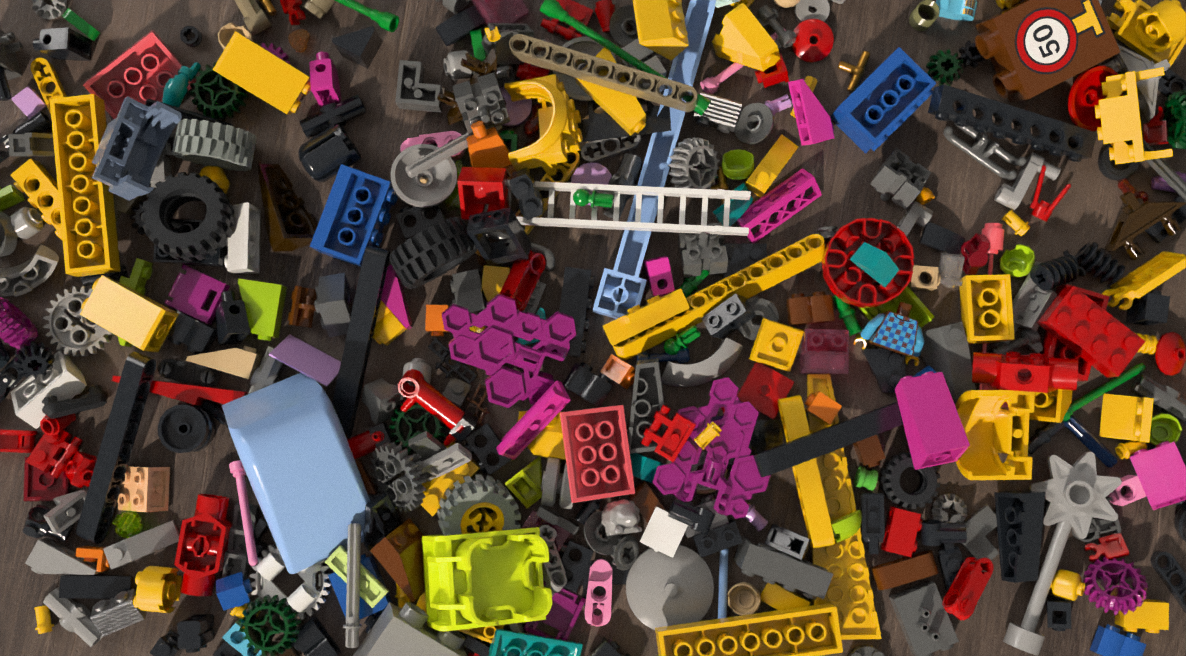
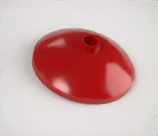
M1093 66L1082 72L1073 83L1068 98V111L1071 120L1077 127L1090 131H1097V127H1102L1101 118L1096 119L1095 105H1099V100L1106 99L1107 95L1103 96L1102 82H1106V77L1118 75L1112 68Z

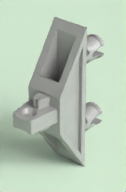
M1118 45L1120 53L1112 56V61L1102 65L1110 67L1116 72L1119 71L1121 74L1164 67L1165 72L1171 66L1167 59L1154 64L1153 60L1149 61L1147 58ZM1162 76L1136 82L1139 108L1142 109L1148 122L1155 116L1158 83Z

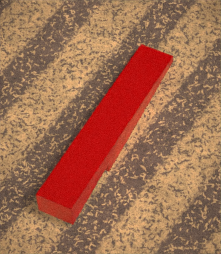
M113 375L111 381L119 383L121 376ZM152 380L149 392L193 405H202L204 399L226 404L249 393Z

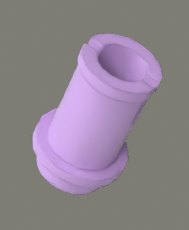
M788 95L765 102V105L771 109L773 116L777 112L792 107Z
M748 503L750 507L747 516L742 518H746L760 531L767 525L768 521L755 510L754 505Z

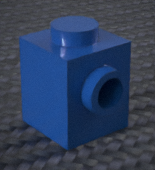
M243 572L216 580V594L223 611L250 602V592H253L250 580H245Z

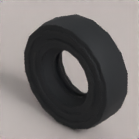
M1109 144L1103 148L1098 157V166L1105 177L1119 181L1129 178L1136 172L1139 162L1126 163L1124 168L1116 169L1110 161L1109 148L1112 145Z

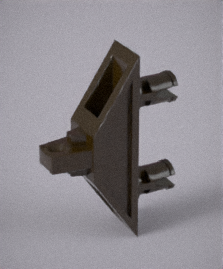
M494 47L484 61L475 58L469 53L465 54L467 60L462 58L461 66L475 72L470 80V85L478 83V77L493 72L497 79V56ZM443 87V94L438 93L437 99L452 106L447 113L448 123L451 125L463 120V116L460 113L454 93Z
M1132 192L1123 193L1119 196L1125 206L1122 208L1123 213L1120 214L1104 249L1114 251L1123 245L1131 260L1138 259L1137 254L1144 255V251H1142L1135 240L1136 236L1161 221L1168 236L1175 235L1174 230L1181 231L1182 227L1178 224L1173 213L1185 205L1186 202H1143L1141 198L1136 199Z

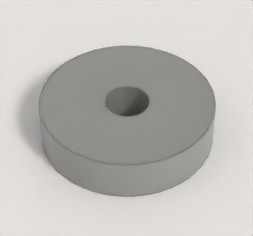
M801 0L795 6V17L799 23L807 19H819L825 22L830 12L829 3L827 0ZM809 8H814L816 12L811 13Z

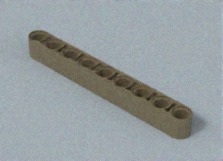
M516 34L509 41L512 54L519 61L684 112L693 111L697 106V91L692 86L523 34ZM525 45L523 50H516L517 46ZM539 51L546 52L542 57L536 56ZM561 57L567 58L564 63L556 62ZM582 63L588 65L583 70L577 69L578 65ZM601 70L609 71L605 76L598 75ZM623 76H627L630 78L629 81L625 83H622L618 80ZM642 83H649L651 85L648 89L639 87ZM664 89H669L672 91V93L668 96H664L661 94V91ZM688 95L693 100L691 102H684L682 98Z

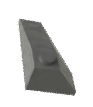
M962 322L923 331L925 342L919 355L922 361L927 366L932 367L936 373H943L954 404H956L958 398L965 391L976 390L975 383H972L973 369L968 341Z

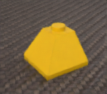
M1058 389L1049 393L1035 392L1034 413H1029V420L1061 423L1072 402L1073 390Z

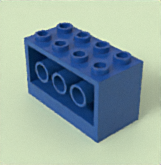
M898 47L837 107L830 118L866 154L870 149L875 151L932 95L933 91L931 89L937 83Z
M341 164L310 247L325 255L361 267L366 247L368 245L376 247L381 244L384 235L382 233L383 227L388 225L391 218V213H389L391 206L395 205L398 200V195L392 183Z

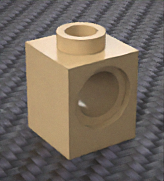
M914 265L912 278L907 286L912 290L933 291L937 289L941 281L938 267ZM921 273H924V274L927 275V277H928V282H927V284H924V283L921 282V280H920V274H921Z

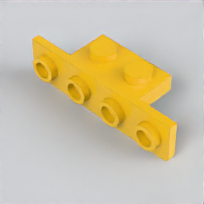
M680 288L661 298L659 295L647 300L648 304L642 307L639 304L627 309L628 314L603 325L602 327L610 344L615 345L689 309V304L682 289Z

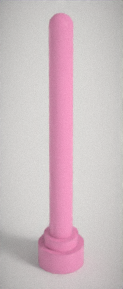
M774 33L770 37L775 41L778 35ZM734 62L717 76L705 78L700 82L703 91L713 95L717 92L720 83L745 65Z
M241 460L231 462L229 468L230 473L236 478L248 561L251 566H255L258 563L245 482L247 474Z

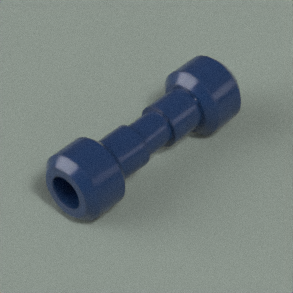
M681 346L676 355H669L667 353L649 354L647 351L636 355L637 360L659 358V362L677 361L680 364L688 363L690 360L689 349Z

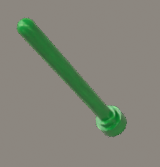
M1139 363L1120 374L1119 377L1111 379L1073 401L1062 422L1064 423L1069 420L1070 416L1077 409L1143 372L1146 366L1143 363Z

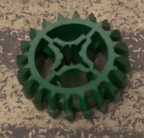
M217 62L213 63V67L206 64V70L198 69L199 77L194 76L193 79L196 80V83H190V87L195 89L189 92L194 97L191 101L194 105H197L196 109L199 112H203L205 116L209 117L211 115V118L217 119L220 117V119L225 120L227 114L230 118H233V111L241 113L238 107L240 105L246 106L243 99L249 98V95L244 93L247 90L235 83V90H232L228 87L227 78L213 70ZM220 88H222V92H219V94H217V90H220ZM205 92L211 95L212 105L207 104Z
M1186 90L1173 92L1172 95H1169L1168 100L1165 101L1163 121L1166 120L1168 123L1169 145H1172L1173 148L1186 149Z
M417 402L406 412L396 408L394 411L399 416H391L390 418L392 421H396V425H389L390 429H396V432L391 433L390 437L398 436L399 439L395 441V444L398 445L402 442V451L408 447V455H412L414 452L408 446V440L423 433V431H415L417 427H414L415 424L413 422H422L423 430L429 432L442 444L444 443L439 437H447L446 433H442V429H449L446 425H442V422L427 410L419 419L409 416L408 413L412 410H426ZM431 416L434 417L436 422L435 434L428 427ZM403 420L410 427L407 438H405L402 431Z
M265 595L263 599L258 597L255 599V602L248 604V609L242 612L245 617H242L239 622L244 626L239 631L245 632L246 635L242 637V640L248 639L247 648L254 646V653H258L261 650L262 656H266L268 653L271 656H275L277 652L283 654L286 649H290L293 646L292 642L297 641L298 636L296 634L301 631V628L296 625L301 623V619L295 618L298 612H293L290 604L286 605L287 598L279 601L278 595H274L272 599L270 595ZM269 609L265 617L256 618L260 610ZM285 633L282 640L272 641L275 634Z

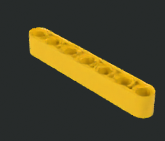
M801 395L778 399L786 442L810 434ZM814 458L792 467L812 549L835 544L817 460Z

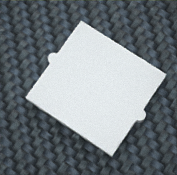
M656 506L640 542L653 548L655 552L660 551L673 558L688 525L668 517L669 512Z

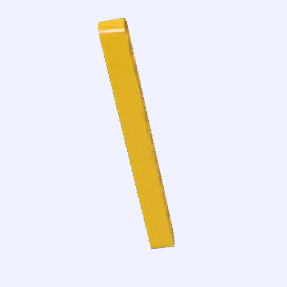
M819 234L809 235L687 297L689 309L612 345L617 357L621 360L630 359L638 353L644 352L675 336L678 332L681 333L691 326L703 322L701 319L703 316L734 294H739L748 299L821 262L826 247L823 236Z

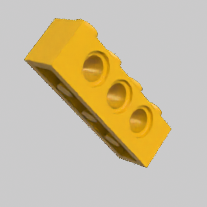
M30 158L11 174L12 178L16 181L14 185L22 193L25 192L28 195V202L34 208H39L43 213L41 215L43 220L49 225L52 224L56 229L55 234L63 240L57 182L40 162ZM40 182L39 188L35 190L36 183ZM53 198V204L49 207L48 202Z

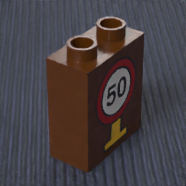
M1024 0L976 25L979 35L975 37L977 50L983 58L991 59L997 73L992 79L994 88L1000 97L1004 99L1008 97L1010 103L1030 99L1120 53L1099 0Z

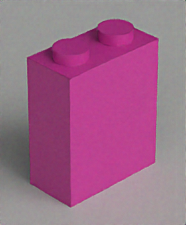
M1169 441L1157 444L1154 449L1148 451L1147 449H1141L1134 452V456H1131L1130 459L1153 510L1186 500V466L1175 442L1169 443Z

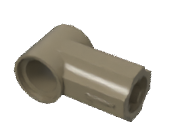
M235 0L244 16L243 20L253 36L272 27L269 18L256 0Z

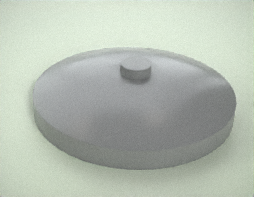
M679 544L673 558L660 551L655 552L651 547L646 549L637 557L627 574L626 596L629 606L634 615L653 630L657 627L699 622L707 613L713 599L714 583L708 565L694 550Z

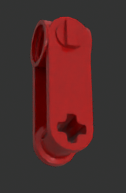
M530 250L529 259L515 261L499 293L515 299L516 309L519 311H524L536 284L545 269L546 261L541 253H533Z
M0 429V452L31 453L34 449L35 435L38 434V431Z
M968 557L964 560L942 601V605L947 613L953 614L961 621L968 619L973 614L975 606L993 573V563L990 559Z

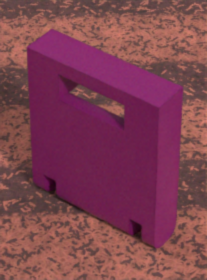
M182 265L181 268L187 272L186 274L178 273L168 296L174 299L173 301L166 299L164 304L212 325L216 317L215 311L222 302L221 293L228 291L230 286L189 266ZM211 290H214L217 294L209 311L204 310L203 307Z
M564 588L553 595L552 607L546 615V620L539 621L558 629L556 637L537 629L539 621L526 622L523 629L537 636L567 641L586 599L582 597L579 604H577L575 601L578 595Z

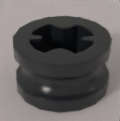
M186 26L180 32L181 41L189 47H196L202 41L201 32L194 26ZM190 32L195 35L194 39L191 37V41L187 38L188 34L191 35Z

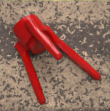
M1043 165L1034 198L1029 207L1034 209L1031 215L1047 222L1054 208L1071 187V184L1066 185L1052 204L1043 200L1039 204L1038 199L1046 171V165Z

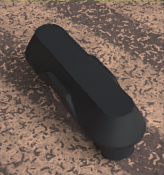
M164 359L158 365L159 374L168 379L206 387L216 386L220 380V374L216 369L173 359Z
M96 385L95 387H89V394L82 395L77 399L57 401L56 396L51 395L50 399L46 396L42 400L44 404L42 412L53 419L99 408L107 403L108 393L102 390L101 385Z

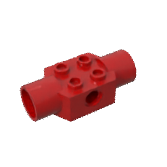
M1012 351L1006 352V355L974 352L972 383L989 384L1001 390L1049 393L1058 389L1076 391L1078 359L1048 358L1040 353L1020 356L1019 352ZM1021 369L1029 370L1027 373H1020L1019 371Z
M198 494L194 517L182 520L174 564L184 572L181 593L193 596H212L216 573L223 570L224 555L228 550L229 531L233 526L226 519L230 498L213 494Z

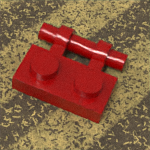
M556 0L569 13V16L571 15L574 19L588 26L594 13L593 9L572 0ZM543 18L540 25L548 29L547 32L560 34L568 41L583 36L577 33V30L571 25L569 29L558 25L559 19L553 18L549 21Z
M663 404L660 411H656L653 416L655 419L651 426L646 428L643 433L645 436L641 443L649 447L652 440L658 443L654 452L674 463L695 428L696 423L676 412L673 419L669 418L667 415L671 408ZM662 423L668 426L663 436L657 433Z
M64 430L57 435H47L44 433L25 462L45 473H48L50 468L54 466L50 475L58 479L61 473L65 472L66 465L77 450H80L78 447L83 440L74 437L69 444L68 441L72 435ZM65 449V452L61 456L60 460L57 461L56 459L58 458L62 450Z

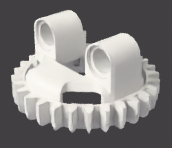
M269 545L270 553L267 550H263L261 553L264 558L257 557L259 564L252 566L257 572L250 574V577L255 579V582H252L251 585L256 587V590L251 595L258 594L262 599L265 595H270L271 599L274 595H278L279 601L287 598L286 605L290 604L291 610L293 612L297 611V615H299L301 620L306 617L305 612L311 616L314 613L312 607L319 610L320 605L318 602L325 603L326 599L322 595L330 594V591L325 589V587L332 585L331 582L326 581L330 574L325 572L330 567L323 565L326 559L297 572L305 582L287 597L272 581L286 566L278 547L275 548L274 545ZM321 570V574L318 575V586H321V588L317 591L315 588V575Z

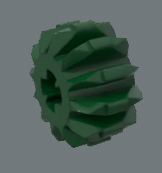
M947 49L945 53L942 50H938L936 55L932 54L930 56V62L926 64V68L929 69L927 74L933 76L932 79L935 82L938 81L939 86L945 83L951 86L953 81L960 79L959 74L964 70L960 67L963 60L956 59L958 53L952 56L950 49Z

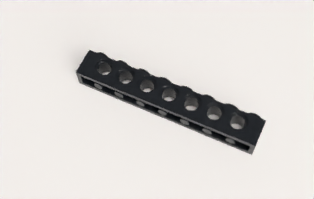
M948 85L934 87L928 113L935 115L937 120L955 121L954 124L957 126L974 127L976 132L993 133V137L1000 139L1010 138L1012 143L1025 145L1026 143L1031 145V148L1034 150L1042 151L1045 149L1050 151L1049 154L1065 155L1068 156V160L1074 162H1081L1082 159L1092 157L1097 137L1096 132ZM954 103L956 104V107H957L956 111H955L954 108H953V104H954ZM973 109H974L975 112H976V116H975V117H974V115H973Z

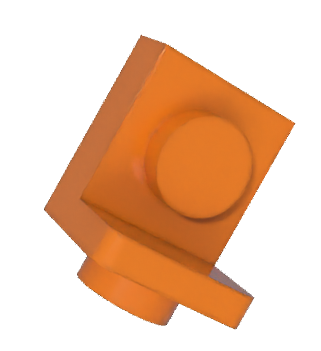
M611 354L600 373L628 389L634 383L636 369Z
M82 546L76 548V557H84L86 562H97V572L107 571L110 568L103 550L106 547Z

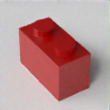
M890 506L885 526V538H883L880 549L912 557V553L916 552L918 544L917 540H915L917 531H920L922 527L921 514Z

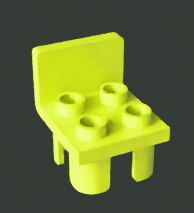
M539 527L455 535L422 536L426 613L429 616L427 619L428 627L438 631H454L546 620V615L552 607V591L550 588L544 587L542 563L549 562V549L546 542L540 537Z

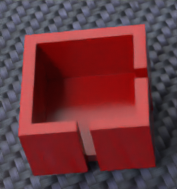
M462 167L457 181L462 219H469V216L473 214L484 213L486 204H489L487 212L509 208L506 168Z

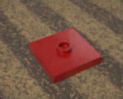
M755 361L737 396L742 403L749 401L758 412L774 420L779 411L778 399L787 397L794 381Z

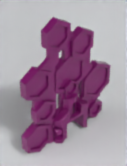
M498 294L486 304L487 307L478 314L469 312L467 308L452 304L442 312L444 330L451 332L454 337L449 341L451 359L485 370L486 375H489L485 379L489 402L506 408H510L518 400L524 401L528 397L531 405H534L554 384L551 374L540 371L545 356L564 361L570 349L569 341L576 336L575 323L572 316L557 311L545 320L540 318L539 315L517 310L515 299L502 294ZM472 325L482 328L484 325L488 326L480 333L469 329ZM513 336L527 341H531L534 338L540 341L529 347L515 342ZM505 363H509L514 366L523 368L524 373L505 367L503 365Z
M729 377L713 381L709 393L711 398L708 406L699 408L692 406L678 410V413L695 422L696 426L674 463L671 462V464L657 467L653 484L663 495L673 493L678 500L683 502L694 500L699 484L719 490L713 508L718 514L725 516L733 515L737 519L747 516L750 506L745 500L751 499L754 493L766 491L771 475L760 477L753 455L750 456L751 449L749 444L759 412L749 401L740 402L737 396L739 388ZM724 407L723 418L713 421L722 430L719 433L720 436H716L705 447L708 452L702 470L690 472L692 465L698 464L702 448L693 439L708 426L707 423L710 424L712 422L711 419L717 416L719 408ZM735 458L729 479L727 480L724 475L729 459ZM713 469H715L712 481H710Z

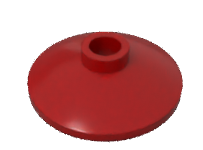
M807 19L795 27L793 32L796 34V41L791 47L798 58L806 62H817L824 59L830 53L834 43V36L831 28L824 21ZM811 36L817 38L816 44L810 43Z
M1175 332L1163 334L1156 345V363L1160 371L1165 375L1178 374L1186 362L1185 342Z

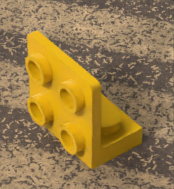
M1103 394L1099 436L1149 443L1154 398Z

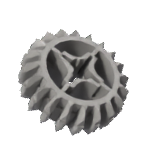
M699 137L687 138L679 142L678 147L673 149L674 155L669 156L672 159V163L668 166L671 167L669 175L673 177L671 183L675 184V188L711 189V186L715 185L714 179L718 178L716 173L720 169L717 167V163L720 160L716 158L718 152L713 150L714 145L710 144L708 140L700 139Z

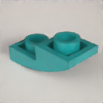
M742 183L733 191H748V189ZM750 196V200L730 199L729 227L751 205L753 201L752 196ZM724 204L713 211L717 221L721 222L722 226Z

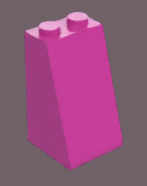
M930 371L918 377L905 376L901 378L895 388V393L915 470L958 461L970 444L943 373Z

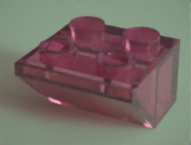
M804 329L800 352V374H849V330Z

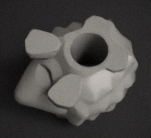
M626 499L615 500L604 506L601 524L604 525L607 536L642 532V528L638 526L641 520L639 516L640 509L635 505L634 501Z

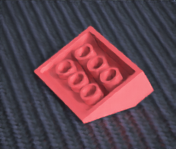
M152 30L87 80L83 86L90 94H95L104 100L105 110L115 119L124 98L127 96L144 105L149 98L162 102L166 83L170 78L178 75L177 72L183 65L155 31ZM194 79L191 82H188V91L192 88L190 87V83H196Z
M618 405L560 412L571 502L576 503L635 494L624 406Z

